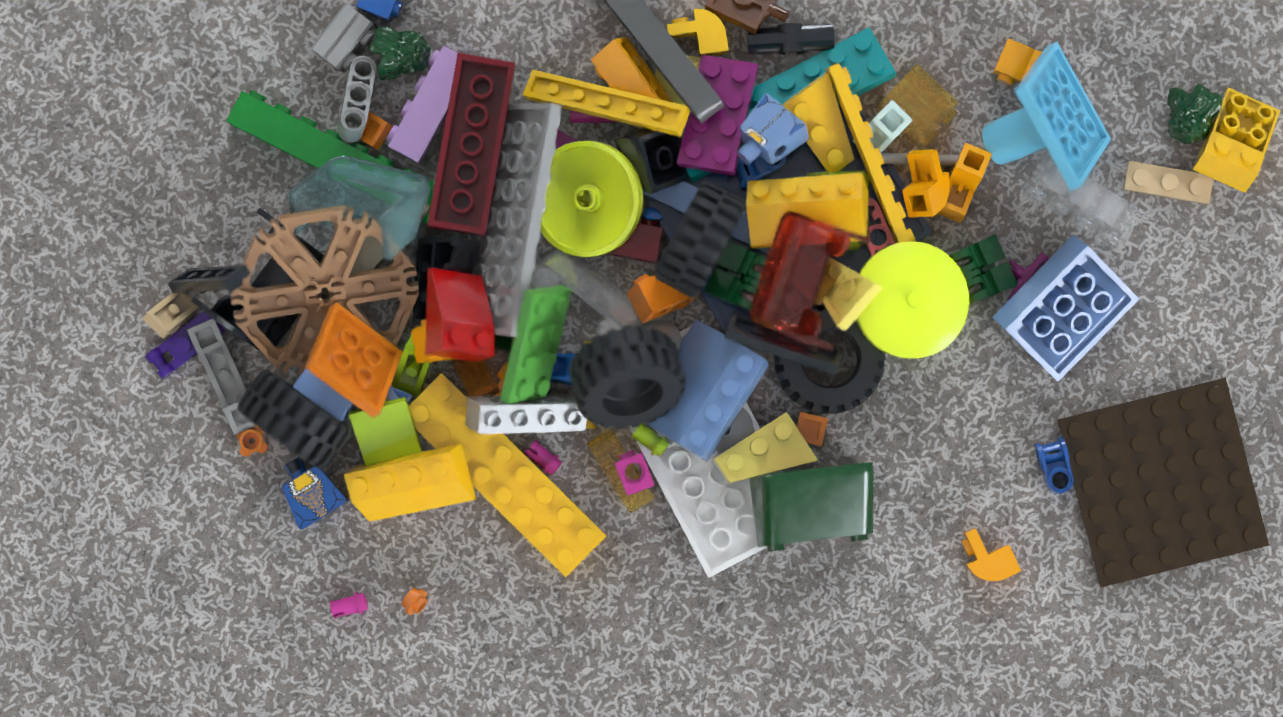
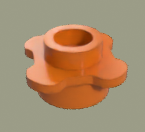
M258 426L236 434L241 446L240 454L244 457H248L251 453L255 452L265 453L268 449V445L264 442L263 438L264 431ZM251 438L255 440L253 444L249 442Z

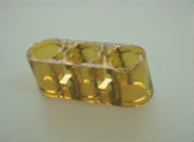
M611 428L587 442L588 447L630 513L655 499L649 488L627 496L615 463L620 461L618 456L626 453ZM633 463L626 467L625 475L628 479L637 480L641 477Z

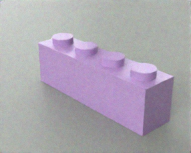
M444 45L440 51L435 50L428 63L432 67L427 76L421 75L414 88V90L418 91L413 101L408 100L400 114L404 116L400 125H394L387 137V140L390 141L388 147L418 165L422 163L447 116L457 52Z

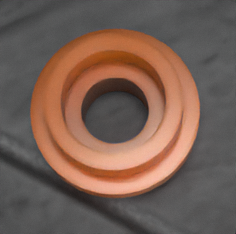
M414 587L406 594L401 605L405 608V612L408 615H412L415 612L419 614L425 608L428 602L426 599L427 592Z

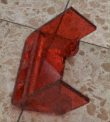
M794 211L784 213L779 221L750 309L752 321L792 339L832 350L833 344L817 338L822 328V322L819 313L812 310L830 255L839 257L848 250L851 238L865 243H869L870 238Z

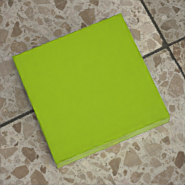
M406 397L384 402L381 413L374 418L360 408L349 411V417L365 466L422 451Z

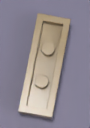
M1128 161L1123 190L1208 205L1210 203L1213 179L1201 173Z

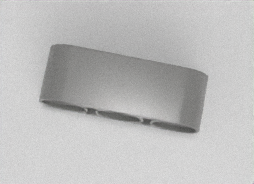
M358 56L352 60L346 80L338 123V134L346 142L358 141L363 135L367 122L376 74V64L367 56ZM362 70L368 76H360L355 71ZM358 96L363 101L355 102L351 99V97ZM346 122H354L358 127L351 128L346 125Z

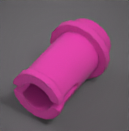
M537 440L524 453L541 466L545 474L548 472L550 475H553L562 464L559 460L560 456H554Z
M355 592L354 596L331 600L330 608L333 618L336 619L357 612L361 615L363 611L368 610V603L364 593L359 594Z

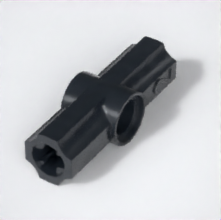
M785 23L777 25V27L759 28L756 35L747 31L748 54L753 55L768 53L786 55V52H796V55L803 54L804 51H820L835 48L833 24L803 26L801 23Z

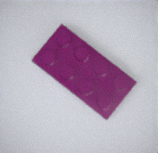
M708 55L701 56L698 71L719 96L724 107L702 124L699 123L691 112L689 113L677 160L678 166L735 176L739 159L737 151L742 146L740 127L749 114L759 70L757 63Z

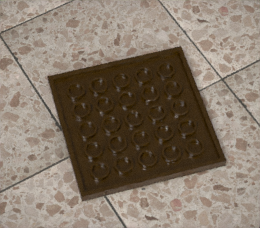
M1226 378L1057 420L1061 436L1067 445L1073 483L1101 588L1269 546Z

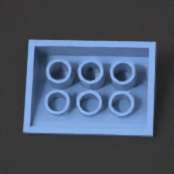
M1073 234L992 318L1058 382L1139 298L1087 244Z
M696 319L682 340L681 348L678 352L686 377L684 393L678 404L674 408H669L667 414L656 417L653 422L644 423L708 462L765 373L769 363L740 343L724 338V334Z

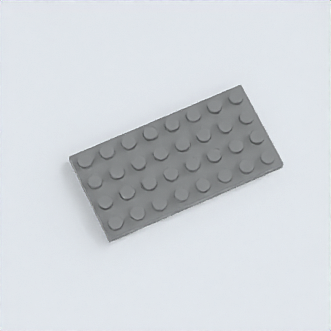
M553 103L509 105L487 237L469 235V240L482 241L473 275L482 276L495 327L494 335L517 337V324L525 290H530L531 276L536 265L535 253L541 236V219L546 208L545 196L551 179L550 167L552 157L556 151L555 139L557 128L561 122V105Z

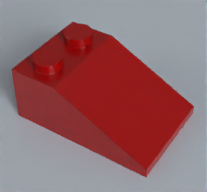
M429 268L425 355L472 362L493 357L495 327L482 276Z

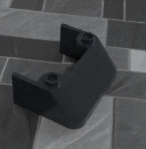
M261 208L256 212L269 222L271 219H275ZM272 227L268 234L273 233L275 229ZM295 234L299 241L321 264L324 255ZM271 257L251 286L262 288L293 283L294 281L276 260ZM231 295L221 297L212 309L195 297L191 299L193 304L212 319L259 350L236 324L233 311L241 310L244 306L241 304L232 305ZM300 313L261 319L257 321V326L277 346Z

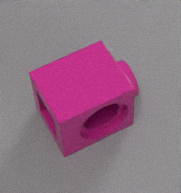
M631 450L618 456L620 461L616 462L615 466L627 496L654 486L642 453L636 455L635 450ZM631 463H636L642 468V475L637 480H630L625 475V469Z

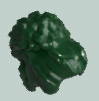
M380 27L374 30L375 38L370 45V51L381 55V61L378 65L380 80L396 79L401 73H416L423 71L427 67L431 49L421 32H398L390 27Z
M1197 84L1191 93L1179 87L1169 89L1167 104L1171 110L1169 114L1170 120L1168 121L1170 137L1179 140L1183 144H1192L1206 139V136L1210 133L1212 119L1221 110V95L1216 92L1211 93L1202 84Z

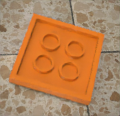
M335 302L328 309L305 368L374 418L381 413L403 351L339 303Z

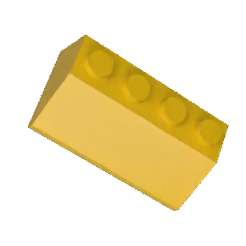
M863 173L748 181L746 208L752 249L867 241L868 189Z
M461 443L422 451L365 466V464L356 465L344 474L351 502L369 522L476 499Z

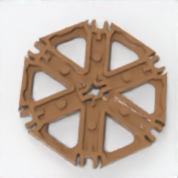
M341 205L278 215L277 218L283 224L282 227H280L277 220L271 219V226L275 229L273 233L268 234L262 228L258 229L262 240L254 234L242 264H246L252 274L258 257L262 253H269L294 282L254 288L249 283L250 275L243 280L244 284L240 288L231 292V304H241L244 306L241 310L233 311L236 324L278 371L284 361V374H287L291 366H297L299 368L297 378L302 375L306 369V364L328 309L335 302L339 303L397 347L419 295L418 281H406L408 277L417 275L416 268H414V262L373 215L367 224L368 212L364 211L362 217L355 220L352 218L354 208L350 206L346 211V217H342L346 206ZM320 221H330L335 225V230L321 264L295 236L294 230L297 226ZM367 236L376 237L393 257V262L389 267L351 273L363 241ZM327 287L329 292L333 291V293L329 294L328 299H323L322 295H317L321 293V288ZM396 297L400 300L393 321L386 330H378L356 306L359 303ZM300 313L290 339L283 347L275 346L257 326V321L261 319Z

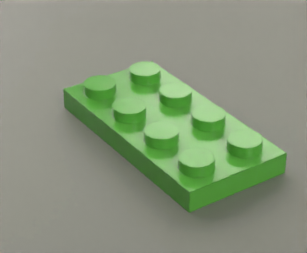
M561 285L525 290L517 324V337H514L500 397L501 401L512 404L546 398L550 388L553 367L557 359L556 354L560 338L563 334V325L569 308L572 289Z

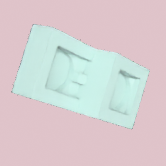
M893 100L869 123L873 132V137L870 138L873 148H878L880 152H883L913 121Z

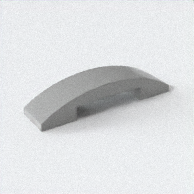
M210 319L187 329L234 435L256 426L238 411V402L247 389L216 321Z

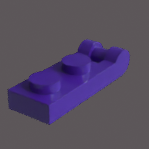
M204 311L145 355L146 360L150 364L153 363L159 370L157 374L162 380L197 354L187 329L212 319ZM216 322L221 334L225 333L227 330ZM167 351L174 357V360L170 363H167L162 357Z

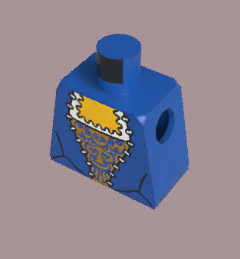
M299 457L284 465L292 481L282 486L300 530L305 529L349 501L347 496L331 478L316 466L307 471Z

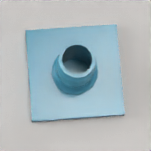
M1056 41L1047 45L1014 90L1023 108L1002 116L984 126L982 138L987 152L992 153L991 159L999 165L1016 161L1047 148L1070 191L1081 187L1111 141V138Z

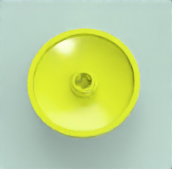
M576 141L557 148L552 157L550 167L551 179L546 190V208L542 215L540 232L554 247L574 256L593 257L607 254L617 249L632 235L641 217L643 192L634 166L620 151L602 142Z
M921 242L897 243L874 254L860 270V275L883 287L856 319L864 336L879 350L899 358L913 359L926 357L946 348L962 330L969 310L968 286L959 266L942 250Z

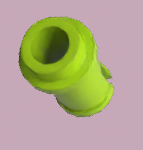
M641 423L632 435L633 439H636L652 452V456L657 455L659 458L670 445L666 441L667 438L665 436L663 438L660 437L644 423Z

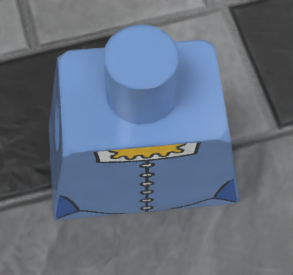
M766 93L740 127L742 141L745 145L737 151V155L747 165L758 156L762 157L769 164H774L809 139L807 126Z

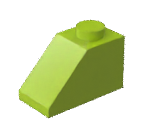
M411 334L404 347L392 387L418 397L433 362H416L415 345H413Z

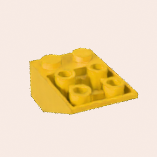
M1228 87L1222 99L1221 110L1212 122L1210 133L1202 144L1193 170L1246 193L1258 176L1280 110Z

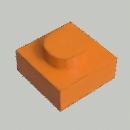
M369 111L366 126L360 140L379 150L393 126Z
M799 412L796 427L807 444L822 447L828 418Z

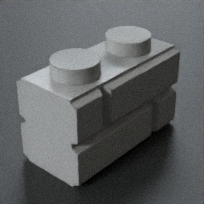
M345 3L313 44L311 50L339 72L343 68L348 70L352 60L358 57L354 53L361 45L366 47L374 37L372 30L375 26L371 21Z

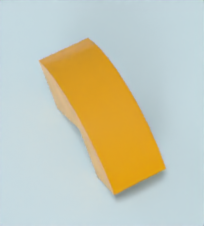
M965 142L949 176L950 188L947 202L937 214L961 224L974 192L983 178L992 153Z

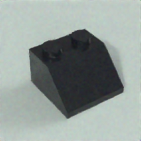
M644 128L615 140L617 150L632 163L639 176L642 189L647 194L656 193L690 179L687 168L680 167L677 164L682 136Z

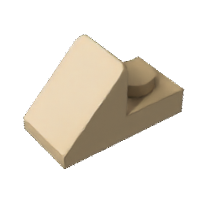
M172 292L149 310L142 320L164 339L169 334H175L199 308L191 302L193 297L190 294Z

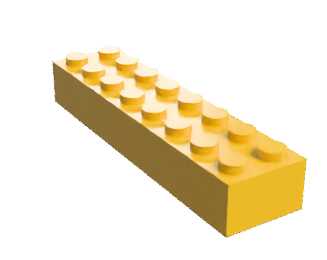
M441 373L409 405L416 430L435 449L461 443L472 485L547 560L567 577L607 535L504 433L477 434L466 426L467 397Z

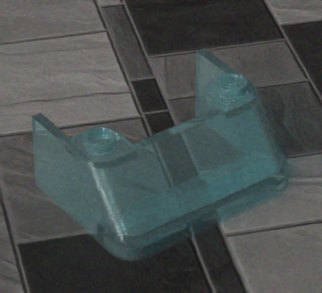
M337 156L330 159L288 192L290 214L345 205L346 210L342 217L346 216L347 209L352 206L354 208L352 217L360 219L363 212L366 211L368 212V222L373 215L381 224L384 258L390 260L416 238L430 193L429 179L419 174L358 158ZM320 221L323 225H334L330 221ZM311 223L297 226L294 233L298 234Z

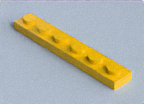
M533 69L523 92L526 100L538 103H553L561 105L563 109L680 137L690 113V109L685 105Z

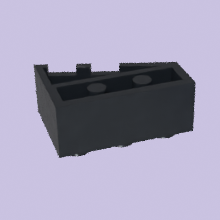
M418 238L417 275L415 276V282L418 281L419 295L413 307L412 325L421 326V321L426 320L428 269L435 268L473 274L482 241L462 238Z

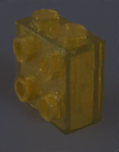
M916 63L875 108L878 112H881L891 100L900 106L913 119L901 133L918 147L922 142L927 146L936 137L938 132L935 128L942 121L946 125L958 113L954 108L959 102Z

